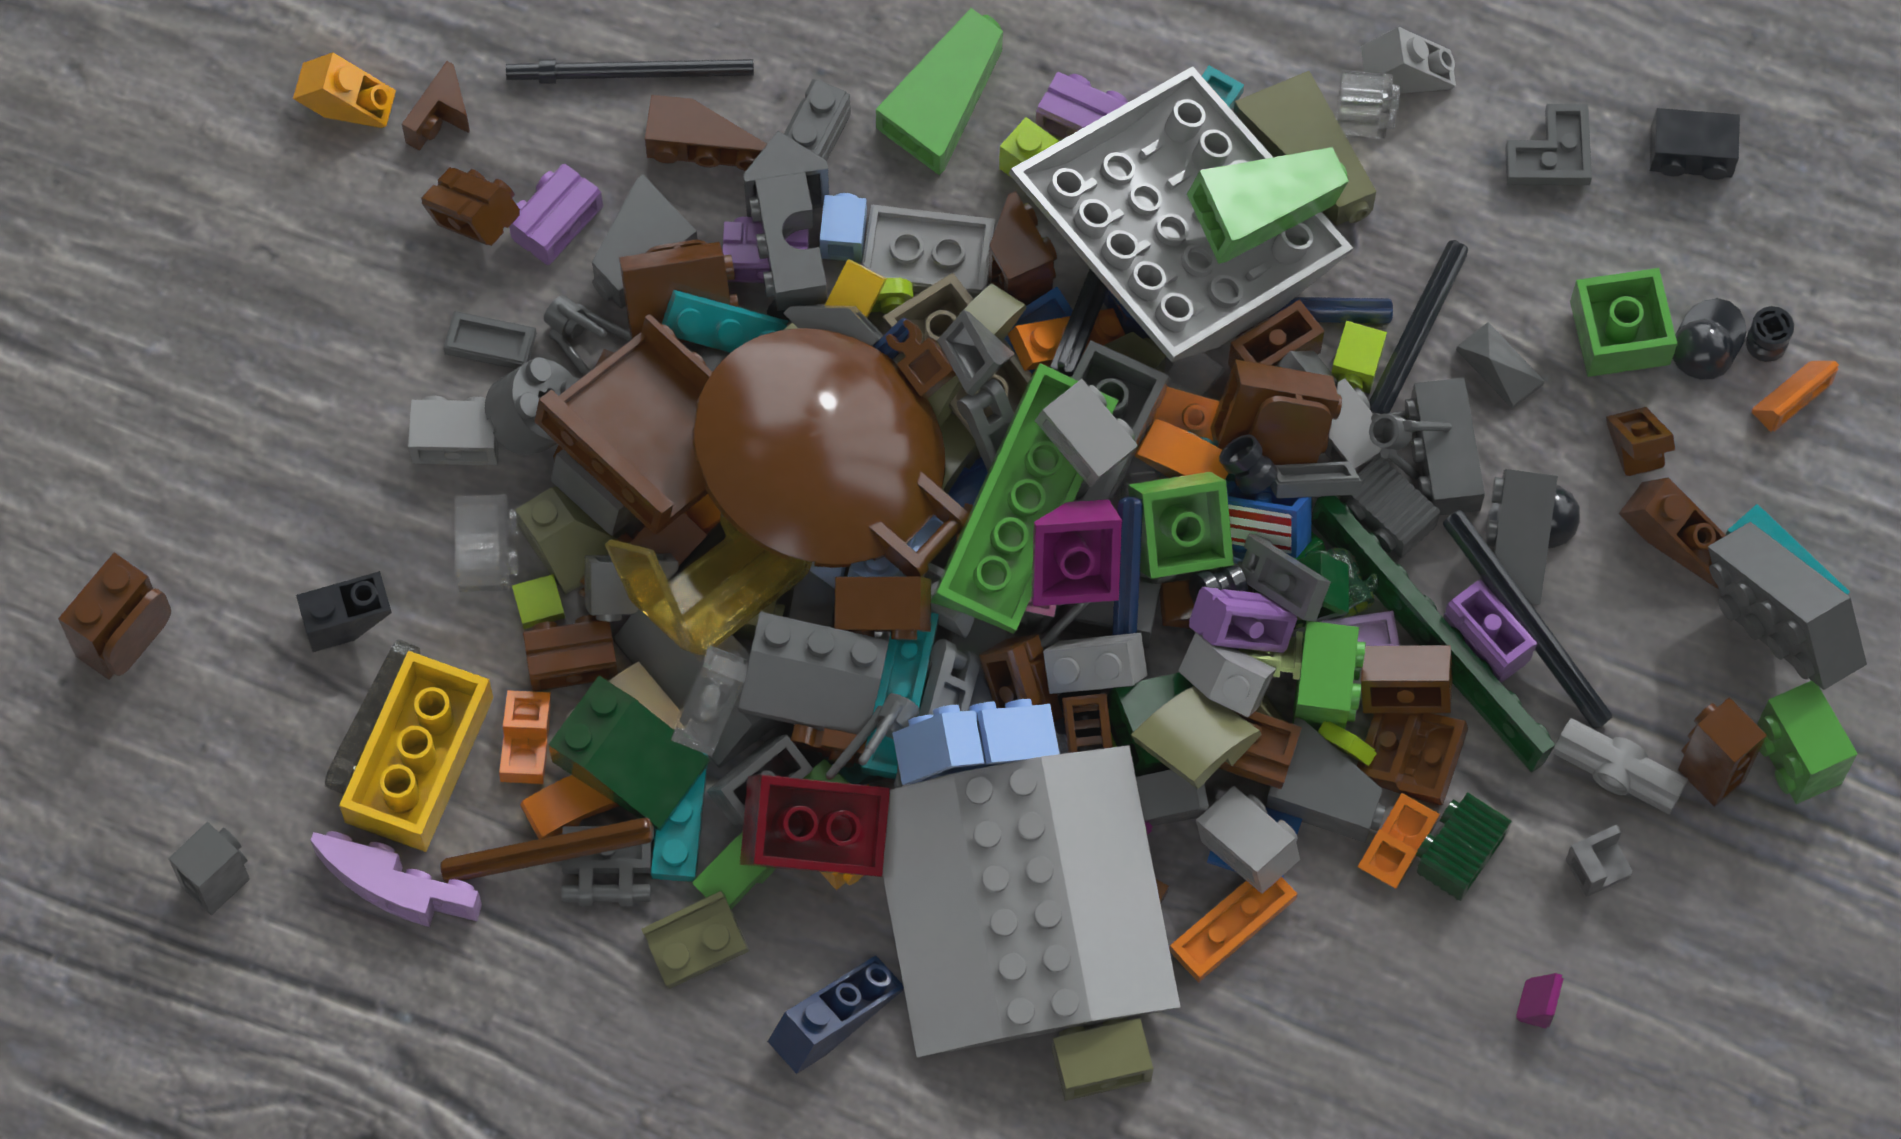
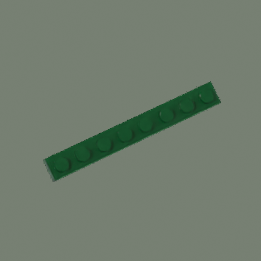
M1320 496L1317 498L1311 518V523L1337 553L1343 552L1352 558L1358 577L1388 611L1394 612L1396 620L1419 646L1451 645L1452 683L1531 773L1542 766L1556 745L1551 740L1547 729L1542 724L1533 720L1522 707L1517 695L1502 685L1494 676L1491 666L1471 650L1461 632L1448 624L1437 611V607L1432 599L1423 595L1410 581L1406 570L1401 565L1394 563L1382 549L1377 537L1367 532L1355 519L1353 512L1347 504L1340 501L1336 496Z

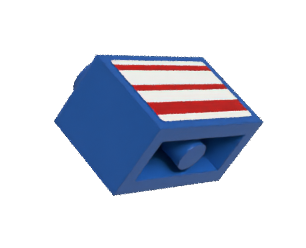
M1230 481L1226 486L1233 551L1246 553L1247 549L1244 548V544L1248 534H1256L1267 538L1272 542L1273 546L1293 558H1297L1311 542L1312 497L1276 498L1270 487L1255 495L1248 496L1240 491L1234 481Z

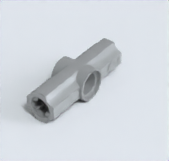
M1572 718L1564 727L1552 752L1593 774V779L1596 783L1607 791L1618 795L1629 793L1669 815L1688 781L1687 778L1649 759L1645 750L1633 741L1622 737L1611 739Z

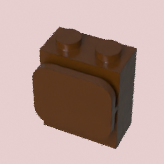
M702 240L683 241L654 246L643 254L619 257L631 340L642 332L644 319L647 315L650 314L662 324L673 290L739 307L737 294L729 295L728 281L735 280L731 254H723L720 242L707 243ZM677 338V340L680 341L681 343L690 342V341H686V340Z
M1235 359L1210 427L1214 445L1223 450L1232 440L1243 435H1253L1263 448L1262 455L1269 457L1274 465L1317 463L1320 454H1324L1327 449L1332 419L1337 420L1340 415L1342 397L1337 394L1333 376Z
M114 552L58 620L75 657L110 680L114 674L121 676L132 667L167 624L171 615V607L165 593L157 588L153 589L148 575Z

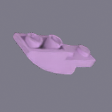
M329 831L326 835L313 832L311 842L314 851L328 870L349 889L384 911L430 927L434 911L477 921L482 903L478 891H475L472 885L454 879L449 880L448 884L431 880L432 877L429 874L416 869H407L406 873L401 872L403 867L398 853H394L395 850L386 844L370 842L369 846L352 842L349 836L339 832Z

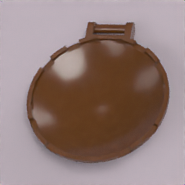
M799 328L771 332L754 338L732 351L715 368L702 389L696 405L695 424L692 429V445L695 462H699L702 474L707 482L705 489L723 516L740 533L766 551L787 560L791 556L800 560L814 562L815 567L827 568L849 567L852 563L870 559L876 561L885 557L907 577H923L929 570L928 564L957 534H961L969 513L942 490L946 465L945 447L942 432L928 399H924L918 394L896 362L871 345L841 333L821 329ZM935 515L943 524L915 552L907 544Z

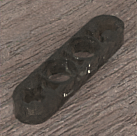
M401 639L396 640L391 647L331 762L325 778L326 788L344 795L407 652L411 651L420 655L419 647Z

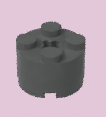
M536 357L501 377L491 385L485 399L487 420L491 418L497 430L493 432L496 439L506 449L523 456L543 452L558 444L534 422L538 401L551 389L559 396L580 379L573 377L560 364L542 357Z

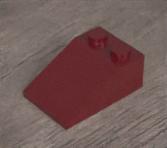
M771 775L748 776L740 865L882 877L890 788Z

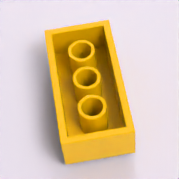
M408 651L340 802L339 807L345 823L427 852L494 697L490 680Z

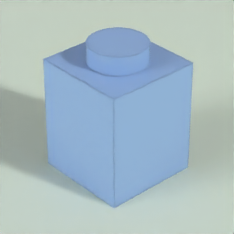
M850 193L824 196L820 231V253L822 259L845 261L850 259L862 262L867 220L866 198H858Z

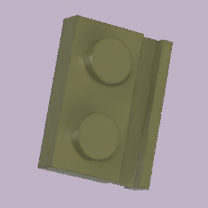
M722 891L641 929L648 941L650 951L664 983L669 989L750 951L735 916L728 905L727 898Z

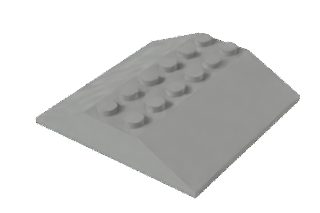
M1193 66L1013 167L1009 172V175L1171 362L1218 348L1283 308L1353 250L1349 242L1326 216L1320 212L1228 262L1218 264L1187 196V192L1200 170L1272 158L1273 156Z
M1130 745L1041 756L953 773L890 790L883 878L917 1058L1062 1031L1076 1026H1089L1118 1018H1131L1181 1008Z

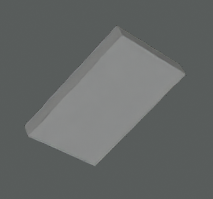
M871 204L862 266L885 278H903L911 281L913 292H922L953 272L974 299L987 287L989 245L994 234L995 219Z

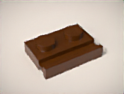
M1234 711L1260 730L1262 735L1233 766L1224 762L1219 769L1282 789L1302 727L1258 712H1254L1249 717H1246Z

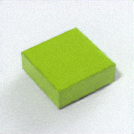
M554 574L512 585L523 629L533 627L537 623L553 622L565 618Z
M1324 721L1318 730V733L1335 748L1368 766L1377 754L1374 748L1359 737L1332 722Z

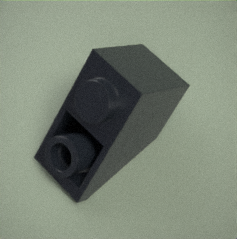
M380 571L296 595L312 652L355 641L392 613Z

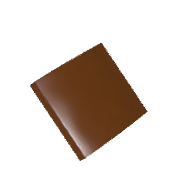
M1374 713L1365 742L1374 748L1377 754L1369 766L1358 761L1357 767L1381 788L1399 794L1403 793L1411 798L1443 805L1466 738L1468 725L1465 720L1431 713Z

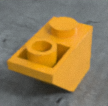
M332 52L302 64L293 99L324 118L383 128L387 126L396 90Z

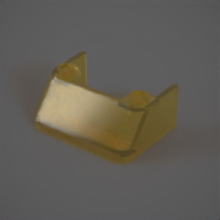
M720 513L721 525L727 537L669 582L654 550L612 539L605 543L630 601L682 650L697 655H705L711 652L802 580L810 571L812 562L791 556L787 560L766 551L740 533L722 513Z

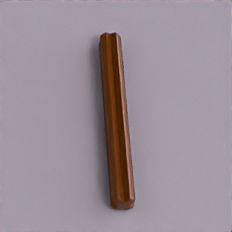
M641 818L449 857L441 862V873L446 883L452 879L464 881L647 844L654 839V829L649 818Z

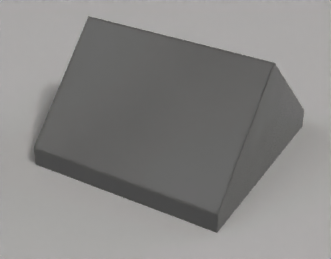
M777 131L743 174L747 217H752L749 197L756 196L755 180L802 172L806 173L812 209L822 208L824 196L829 195L827 161Z

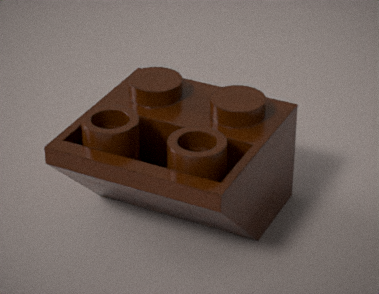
M1014 191L1008 194L989 245L988 282L1027 306L1053 289V279L1056 278L1054 261L1057 260V253L1049 237L1042 238L1036 228L1038 226V219L1030 203L1023 204L1017 192Z

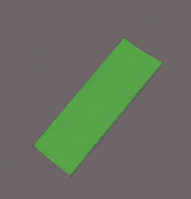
M1041 363L1033 372L934 591L931 603L970 615L1013 634L1017 630L1032 596L1034 522L1062 504L1074 502L1083 481L1079 473L1034 420L1045 407L1077 383V380ZM1102 393L1107 402L1105 407L1113 414L1118 400Z

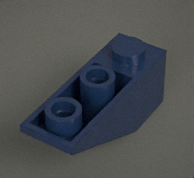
M875 955L785 1011L767 1042L797 1074L830 1053L904 990V986Z

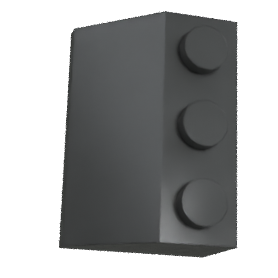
M760 612L737 712L790 724L805 725L824 731V728L858 735L873 715L889 640Z

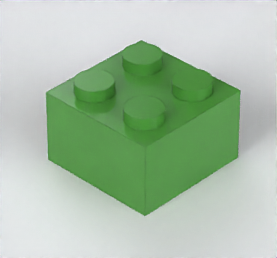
M1659 268L1576 280L1570 304L1587 377L1671 364L1677 340Z
M1212 472L1128 484L1129 497L1140 498L1143 504L1140 572L1152 579L1234 565L1226 480Z
M1306 621L1302 638L1300 678L1296 682L1292 724L1295 717L1305 720L1318 732L1324 721L1332 722L1345 729L1347 721L1355 722L1356 710H1358L1361 684L1353 683V680L1359 681L1366 642L1358 641L1359 627Z
M1813 681L1806 682L1769 699L1757 723L1759 728L1767 735L1760 753L1764 757L1769 756L1776 768L1775 777L1779 787L1785 794L1790 793L1796 805L1841 785L1858 755L1822 690Z

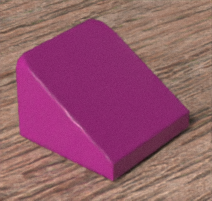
M1553 973L1526 980L1516 1014L1518 1021L1545 1029L1550 1027L1564 980L1562 974Z

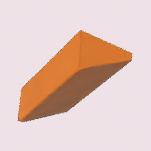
M1836 361L1808 362L1754 406L1752 414L1770 432H1775L1832 385L1838 372L1839 364Z

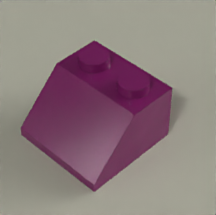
M1109 499L1066 502L1034 522L1031 596L1033 606L1119 600L1122 519Z

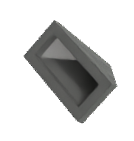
M966 310L962 311L937 340L966 393L972 396L1015 354Z
M1489 322L1456 348L1460 355L1512 409L1544 385L1545 381Z

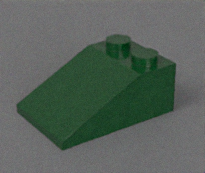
M601 676L597 677L548 744L552 763L640 819L649 818L652 826L661 831L710 763V759L637 699Z

